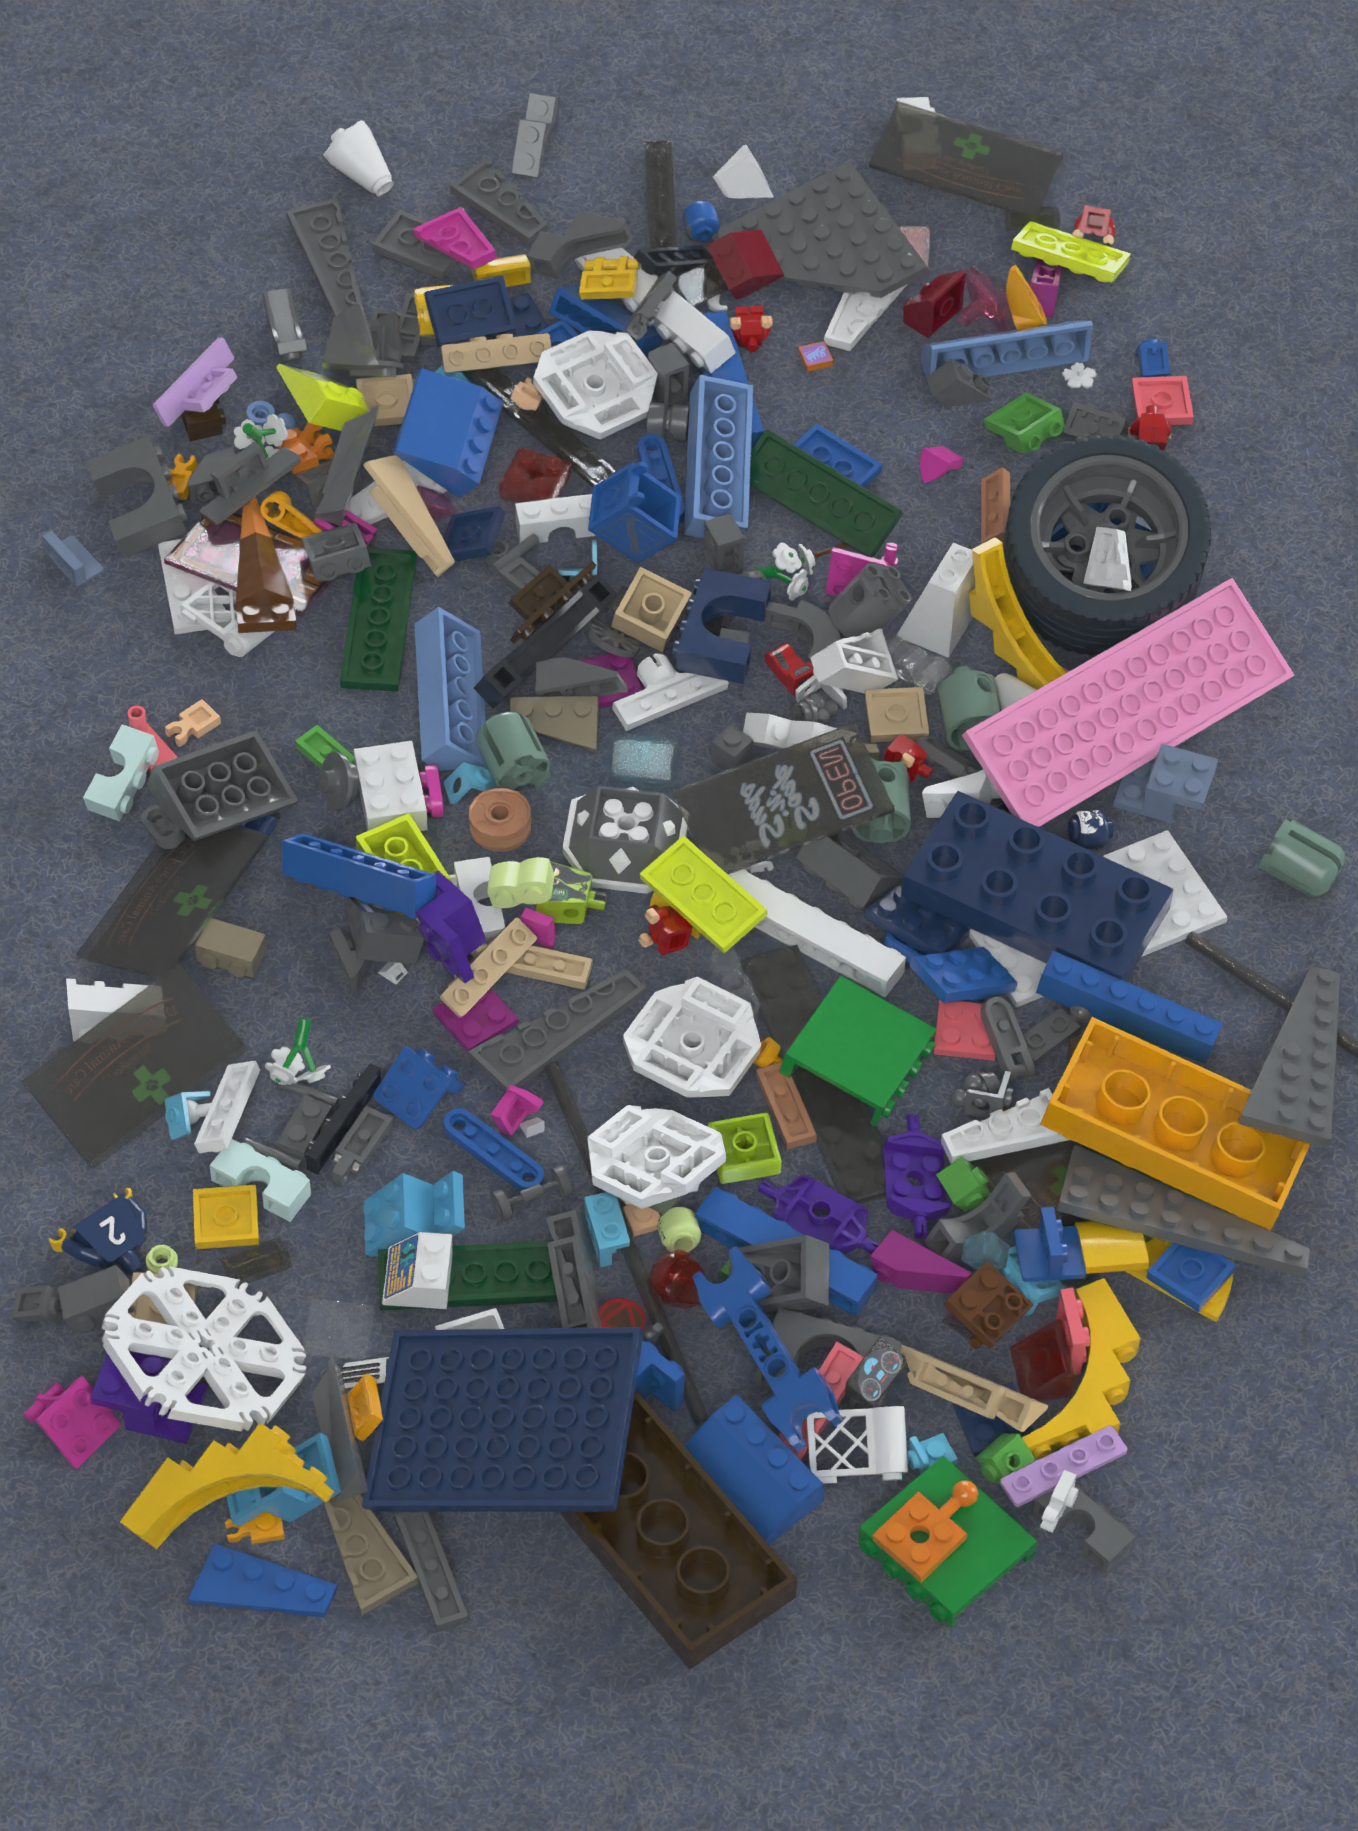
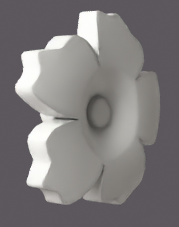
M1078 362L1071 366V370L1064 369V372H1062L1065 380H1069L1067 386H1070L1072 389L1080 388L1081 385L1088 389L1093 385L1094 380L1092 378L1096 377L1095 369L1088 367L1084 370L1083 363Z

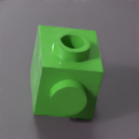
M960 1157L937 1174L952 1202L964 1211L977 1208L991 1194L986 1186V1183L989 1181L984 1172L978 1166L975 1168L972 1163L963 1157Z
M1002 1433L976 1456V1459L982 1466L981 1472L983 1476L995 1484H1000L1003 1477L1036 1461L1021 1436L1009 1433Z

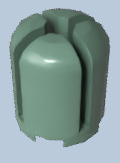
M508 711L497 714L488 719L486 724H483L477 731V748L497 788L514 790L517 786H523L528 783L534 784L536 788H540L550 778L549 768L551 762L529 719L524 715Z
M1288 817L1274 836L1275 839L1267 851L1268 855L1264 854L1258 868L1310 898H1319L1328 893L1332 886L1331 884L1338 877L1345 863V852L1339 845Z

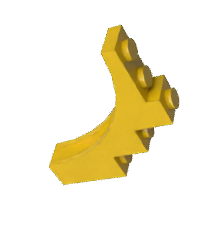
M993 538L972 549L975 589L969 591L971 616L993 630L994 653L1017 669L1018 679L1037 690L1066 674L1067 672L1042 645L1019 605L1007 571L1002 542L997 538Z
M1105 1278L1076 1289L1075 1298L1076 1300L1080 1299L1083 1306V1319L1081 1321L1083 1326L1088 1328L1090 1336L1088 1365L1076 1394L1065 1408L1043 1427L1022 1437L1036 1460L1042 1459L1052 1454V1451L1071 1445L1108 1426H1112L1117 1434L1119 1433L1120 1422L1110 1405L1121 1403L1126 1398V1395H1128L1131 1380L1120 1363H1126L1136 1356L1141 1338Z
M259 1423L240 1450L230 1443L224 1447L213 1440L194 1467L184 1460L177 1464L170 1458H167L121 1519L120 1523L152 1547L158 1549L173 1530L193 1513L217 1499L238 1491L259 1487H286L307 1492L325 1502L329 1500L334 1491L325 1484L328 1477L313 1466L309 1470L302 1467L305 1462L295 1455L297 1450L287 1442L290 1438L287 1433L275 1425L270 1430Z

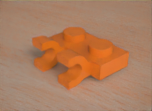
M308 423L303 431H300L298 427L288 429L287 439L282 441L281 446L276 447L277 449L286 447L300 456L301 463L291 470L293 475L318 466V460L334 457L331 447L325 448L333 444L329 434L315 433L323 429L322 426Z

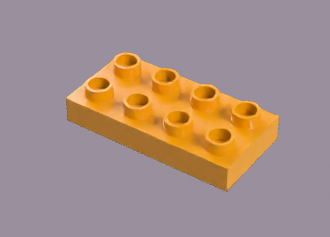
M1093 1017L1066 1067L1040 1123L1041 1126L1061 1134L1071 1141L1087 1146L1119 1161L1127 1167L1141 1171L1177 1188L1181 1192L1195 1196L1269 1231L1274 1226L1310 1146V1143L1238 1124L1239 1117L1252 1090Z

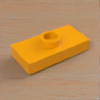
M365 1374L347 1394L354 1437L362 1441L383 1420L376 1378Z

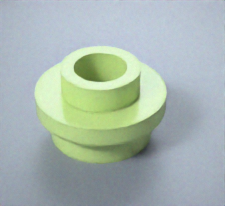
M167 1245L153 1247L146 1257V1266L152 1273H159L162 1267L168 1269V1266L176 1268L178 1265L176 1252ZM161 1258L168 1260L163 1264L156 1263Z

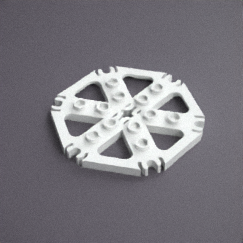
M169 1266L168 1269L160 1268L157 1278L153 1276L151 1271H147L145 1277L142 1273L106 1313L102 1329L105 1330L102 1337L103 1347L139 1401L148 1394L145 1405L148 1407L152 1402H159L162 1404L159 1412L162 1416L170 1408L171 1411L168 1419L242 1431L243 1428L246 1431L250 1430L253 1419L258 1424L261 1423L263 1425L265 1421H267V1424L271 1421L303 1381L306 1374V1366L301 1364H303L306 1354H304L305 1349L269 1298L266 1297L263 1302L259 1303L262 1297L261 1291L251 1296L245 1292L248 1287L246 1282L242 1283L239 1289H237L240 1282L239 1279ZM191 1283L192 1285L218 1288L224 1292L225 1298L209 1317L205 1319L183 1285ZM144 1294L151 1299L167 1324L135 1319L129 1315L128 1309ZM263 1315L277 1332L282 1343L271 1344L238 1338L237 1335L254 1316ZM129 1351L172 1358V1360L158 1376L150 1377L142 1372ZM241 1371L281 1378L283 1382L270 1397H262L255 1392ZM204 1377L225 1409L193 1404L187 1400L186 1396L200 1379Z

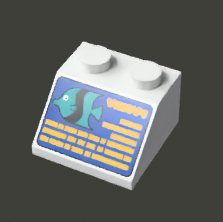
M419 1232L389 1247L383 1305L447 1309L453 1256L452 1234Z

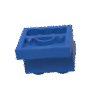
M642 1341L635 1391L644 1400L652 1394L669 1409L676 1412L684 1404L685 1373L676 1362L668 1361L660 1355L658 1349L652 1343Z

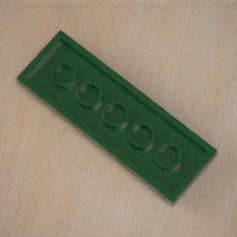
M768 429L764 431L751 450V487L864 556L874 558L904 514L899 508Z
M367 548L371 566L356 573L340 677V688L398 692L417 553L406 550Z
M553 1241L452 1246L453 1256L447 1307L558 1302L547 1243ZM377 1249L380 1311L424 1309L421 1307L383 1305L389 1249Z

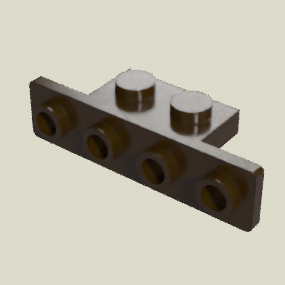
M592 561L568 583L549 564L509 601V604L526 620L516 629L510 641L515 644L521 638L524 641L536 631L535 625L540 621L543 623L547 622L556 613L554 608L557 605L561 604L564 606L575 595L573 591L577 587L583 588L594 578L592 572L597 565Z

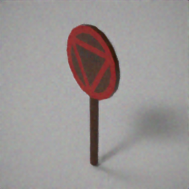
M616 1298L607 1301L599 1308L602 1328L640 1327L644 1332L646 1315L637 1303L628 1299Z

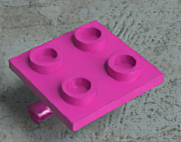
M894 543L886 544L885 556L880 560L833 547L831 550L826 594L837 597L868 563H875L884 567L891 565L897 568L898 559L896 553L898 546Z
M83 1376L75 1380L66 1390L59 1383H54L44 1394H38L35 1397L36 1402L23 1413L29 1422L34 1423L36 1421L67 1461L76 1469L122 1425L109 1408L91 1404L90 1396L93 1388Z

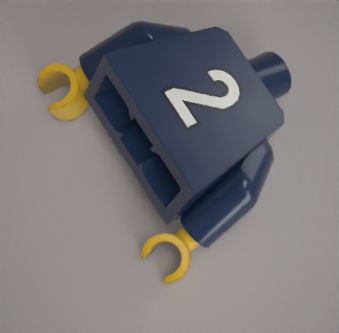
M125 1188L126 1196L124 1194L117 1196L116 1193H113V1201L74 1225L69 1233L71 1237H68L66 1231L60 1228L57 1232L61 1239L56 1241L49 1238L48 1240L53 1250L65 1252L75 1259L94 1267L100 1266L103 1269H107L119 1262L127 1275L130 1276L144 1266L134 1251L140 1248L145 1241V1235L147 1234L146 1211L133 1198L132 1190Z

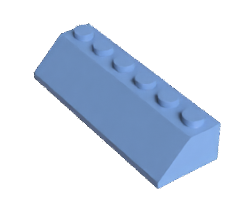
M1080 320L922 345L921 363L927 378L951 358L960 364L967 365L976 374H982L985 377L1089 361L1093 323L1092 321Z
M699 375L690 392L684 535L704 539L705 521L730 513L741 532H745L748 529L753 385Z
M437 607L415 623L421 758L428 765L437 764V768L440 771L456 770L463 762L487 768L476 745L477 731L483 724H486L485 700L474 689L483 677L480 631Z

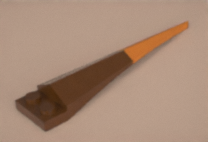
M254 497L243 506L236 590L238 633L296 630L294 599L264 517L261 514L257 498Z

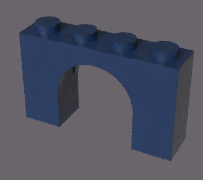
M705 568L701 579L697 578L693 589L694 600L689 599L686 610L688 619L682 620L679 630V637L681 639L680 641L675 640L672 657L676 658V670L744 684L751 663L752 644L718 637L709 632L704 625L709 620L723 615L739 616L764 622L766 608L769 601H771L772 582Z

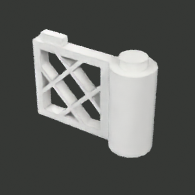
M215 577L181 604V616L192 624L198 622L224 640L225 649L231 655L243 657L275 631L238 633L236 611H234L233 605L236 604L237 586ZM220 586L229 592V595L212 596V592ZM196 604H209L210 611H198L193 606ZM213 604H230V611H213ZM214 619H231V623L222 628L214 622Z
M887 1406L870 1409L839 1410L841 1417L846 1418L841 1424L836 1426L837 1428L825 1441L814 1432V1419L827 1417L820 1412L807 1416L810 1471L823 1484L837 1483V1477L882 1475L883 1481L902 1480V1474L908 1473L904 1407ZM865 1416L866 1430L856 1439L843 1426L851 1417ZM839 1430L854 1442L843 1456L828 1445ZM866 1435L867 1448L861 1443V1441ZM815 1439L822 1444L816 1451ZM857 1445L868 1454V1468H854L845 1460ZM824 1447L839 1459L831 1470H817L816 1456ZM841 1463H843V1464H844L847 1468H849V1469H837V1468L839 1467V1465H840Z

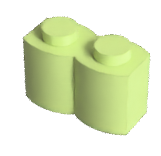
M537 857L526 859L521 863L508 861L493 865L490 870L487 889L492 906L495 908H511L521 903L541 904L549 901L552 896L555 875L550 860Z

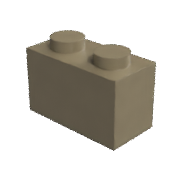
M209 917L195 944L197 961L209 969L219 967L228 970L236 977H243L245 975L254 978L267 951L266 934Z

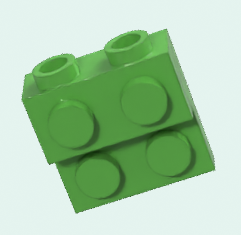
M1027 392L984 419L987 429L1003 436L1005 445L1021 454L1037 450L1043 441L1059 436L1063 428H1065L1060 408Z

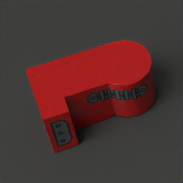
M787 643L764 655L766 665L793 697L796 696L795 691L798 688V682L803 679L806 682L814 675L813 665L810 662L805 663Z

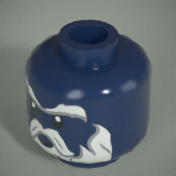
M1101 810L1077 811L1074 817L1069 819L1068 837L1070 842H1074V844L1085 849L1103 848L1107 844L1108 838L1113 837V822L1108 820L1106 814Z

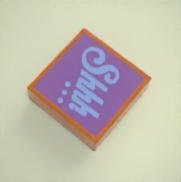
M825 341L798 347L799 356L807 372L833 366V359Z

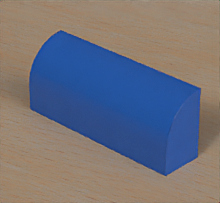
M580 283L557 288L548 313L560 320L564 319L567 324L583 333L589 330L604 331L612 334L622 333L633 314L608 299L581 300L579 294ZM646 324L647 332L635 343L645 357L648 358V352L658 348L664 339L659 335L655 326H648Z

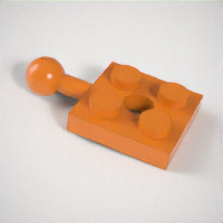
M967 1480L958 1482L953 1487L952 1498L940 1509L921 1493L917 1492L873 1534V1541L922 1583L967 1539V1533L955 1524L950 1517L961 1506L969 1507L976 1502L978 1498L977 1487L974 1483ZM916 1531H923L928 1534L929 1539L924 1543H916L910 1536Z

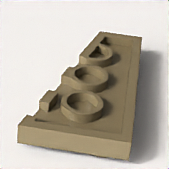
M360 1494L337 1502L334 1496L322 1504L362 1616L418 1584V1576L372 1510L363 1509V1498Z

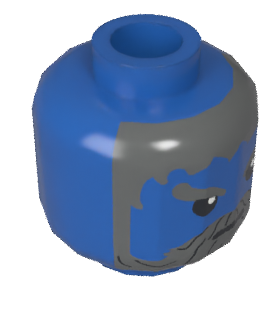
M695 201L683 212L682 217L686 234L694 241H707L720 229L717 211L708 202Z

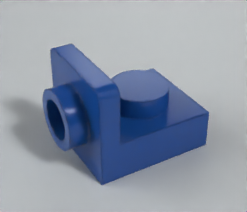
M1157 339L1142 341V344H1139L1135 350V356H1139L1141 378L1168 377L1170 375L1167 342H1158Z

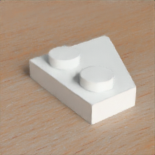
M1104 527L1096 528L1084 584L1131 591L1132 585L1126 534L1124 531Z

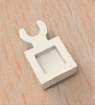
M1066 1470L1063 1471L1051 1496V1501L1043 1513V1521L1040 1528L1053 1533L1059 1517L1062 1516L1066 1506L1072 1508L1079 1489L1074 1488L1076 1474Z

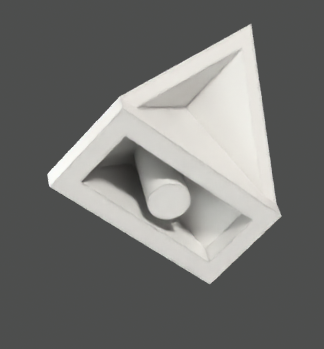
M747 145L742 146L713 176L723 194L728 198L774 197L760 166Z

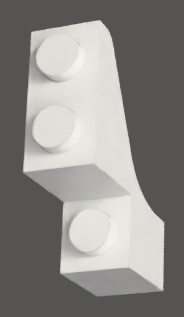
M747 713L743 733L753 739V745L792 751L793 744H803L804 748H815L816 744H829L844 738L846 744H850L851 738L857 736V734L817 722L793 721L772 714Z
M984 770L928 786L922 792L927 818H940L957 791L989 805L992 798H1001Z

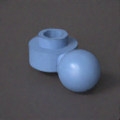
M255 401L247 408L246 420H252L255 425H260L263 428L264 423H267V417L275 414L274 408L268 402ZM281 413L276 415L277 418L284 420L286 430L296 428V420L291 414Z

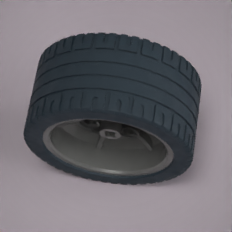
M1094 434L1087 435L1086 438H1075L1072 442L1070 440L1062 443V446H1056L1051 449V452L1043 454L1040 460H1036L1032 464L1031 469L1025 472L1023 479L1019 481L1017 489L1014 491L1003 540L1004 558L1010 582L1019 605L1033 631L1036 634L1039 633L1044 640L1051 641L1052 645L1058 648L1063 647L1064 650L1074 651L1077 654L1097 656L1196 598L1209 554L1212 535L1211 521H1209L1210 512L1207 509L1206 498L1202 496L1203 492L1200 486H1197V481L1193 475L1190 476L1189 470L1185 466H1181L1179 460L1175 457L1172 458L1167 451L1160 450L1154 444H1147V441L1142 439L1135 440V437H1122L1119 434H1114L1113 436H1109V434L1096 436ZM1099 502L1111 503L1101 514L1087 505ZM1137 514L1144 519L1152 532L1135 529ZM1116 518L1121 520L1123 524L1114 525L1110 520ZM1061 521L1068 535L1063 539L1051 542L1053 531ZM1097 527L1118 529L1125 532L1132 585L1131 591L1110 589L1112 593H1103L1106 588L1083 583ZM1079 545L1083 550L1075 552L1070 546ZM1157 563L1153 573L1145 581L1140 565ZM1061 573H1073L1072 582Z

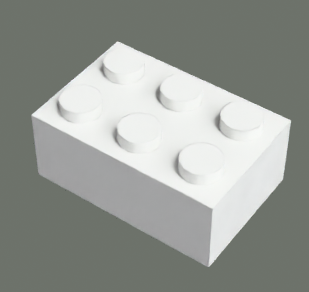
M412 741L354 749V764L359 773V792L367 831L408 813L420 831L428 830L427 809Z

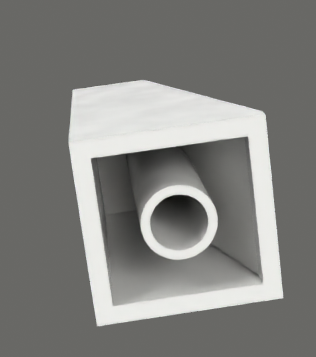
M955 543L951 545L896 637L943 656H950L973 618L971 616L969 591L975 589L971 549Z

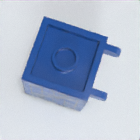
M631 462L593 486L588 525L590 532L634 562H641L653 556L659 550L673 544L678 537L681 496L647 473L648 465L645 462H638L636 464Z

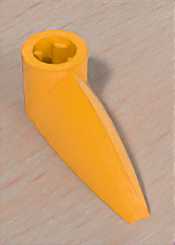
M1016 265L1012 266L1007 278L1006 292L1009 308L1017 330L1047 325L1044 310L1018 267Z
M272 492L261 504L262 516L267 521L292 535L303 538L323 532L312 520L292 506L291 499L285 492ZM274 502L279 504L278 511L273 508Z

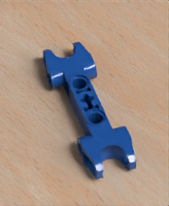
M735 1246L729 1250L733 1270L731 1276L725 1282L712 1284L701 1271L693 1275L699 1300L710 1319L719 1329L729 1322H733L774 1392V1395L761 1403L769 1421L785 1436L792 1447L799 1452L806 1447L802 1437L801 1426L808 1415L815 1412L823 1413L834 1426L843 1422L836 1398L827 1381L816 1367H813L803 1375L799 1371L759 1303L772 1293L771 1287L763 1274ZM756 1319V1322L748 1328L749 1324ZM768 1347V1349L770 1350V1352L773 1353V1354H771V1355L768 1356V1355H767V1349H766V1348ZM785 1368L784 1373L777 1377L779 1371Z

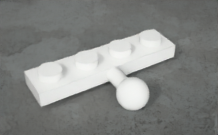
M256 1061L228 1065L212 1103L198 1105L195 1101L186 1100L190 1125L196 1123L200 1117L206 1116L194 1143L199 1153L219 1152L228 1148L260 1072Z

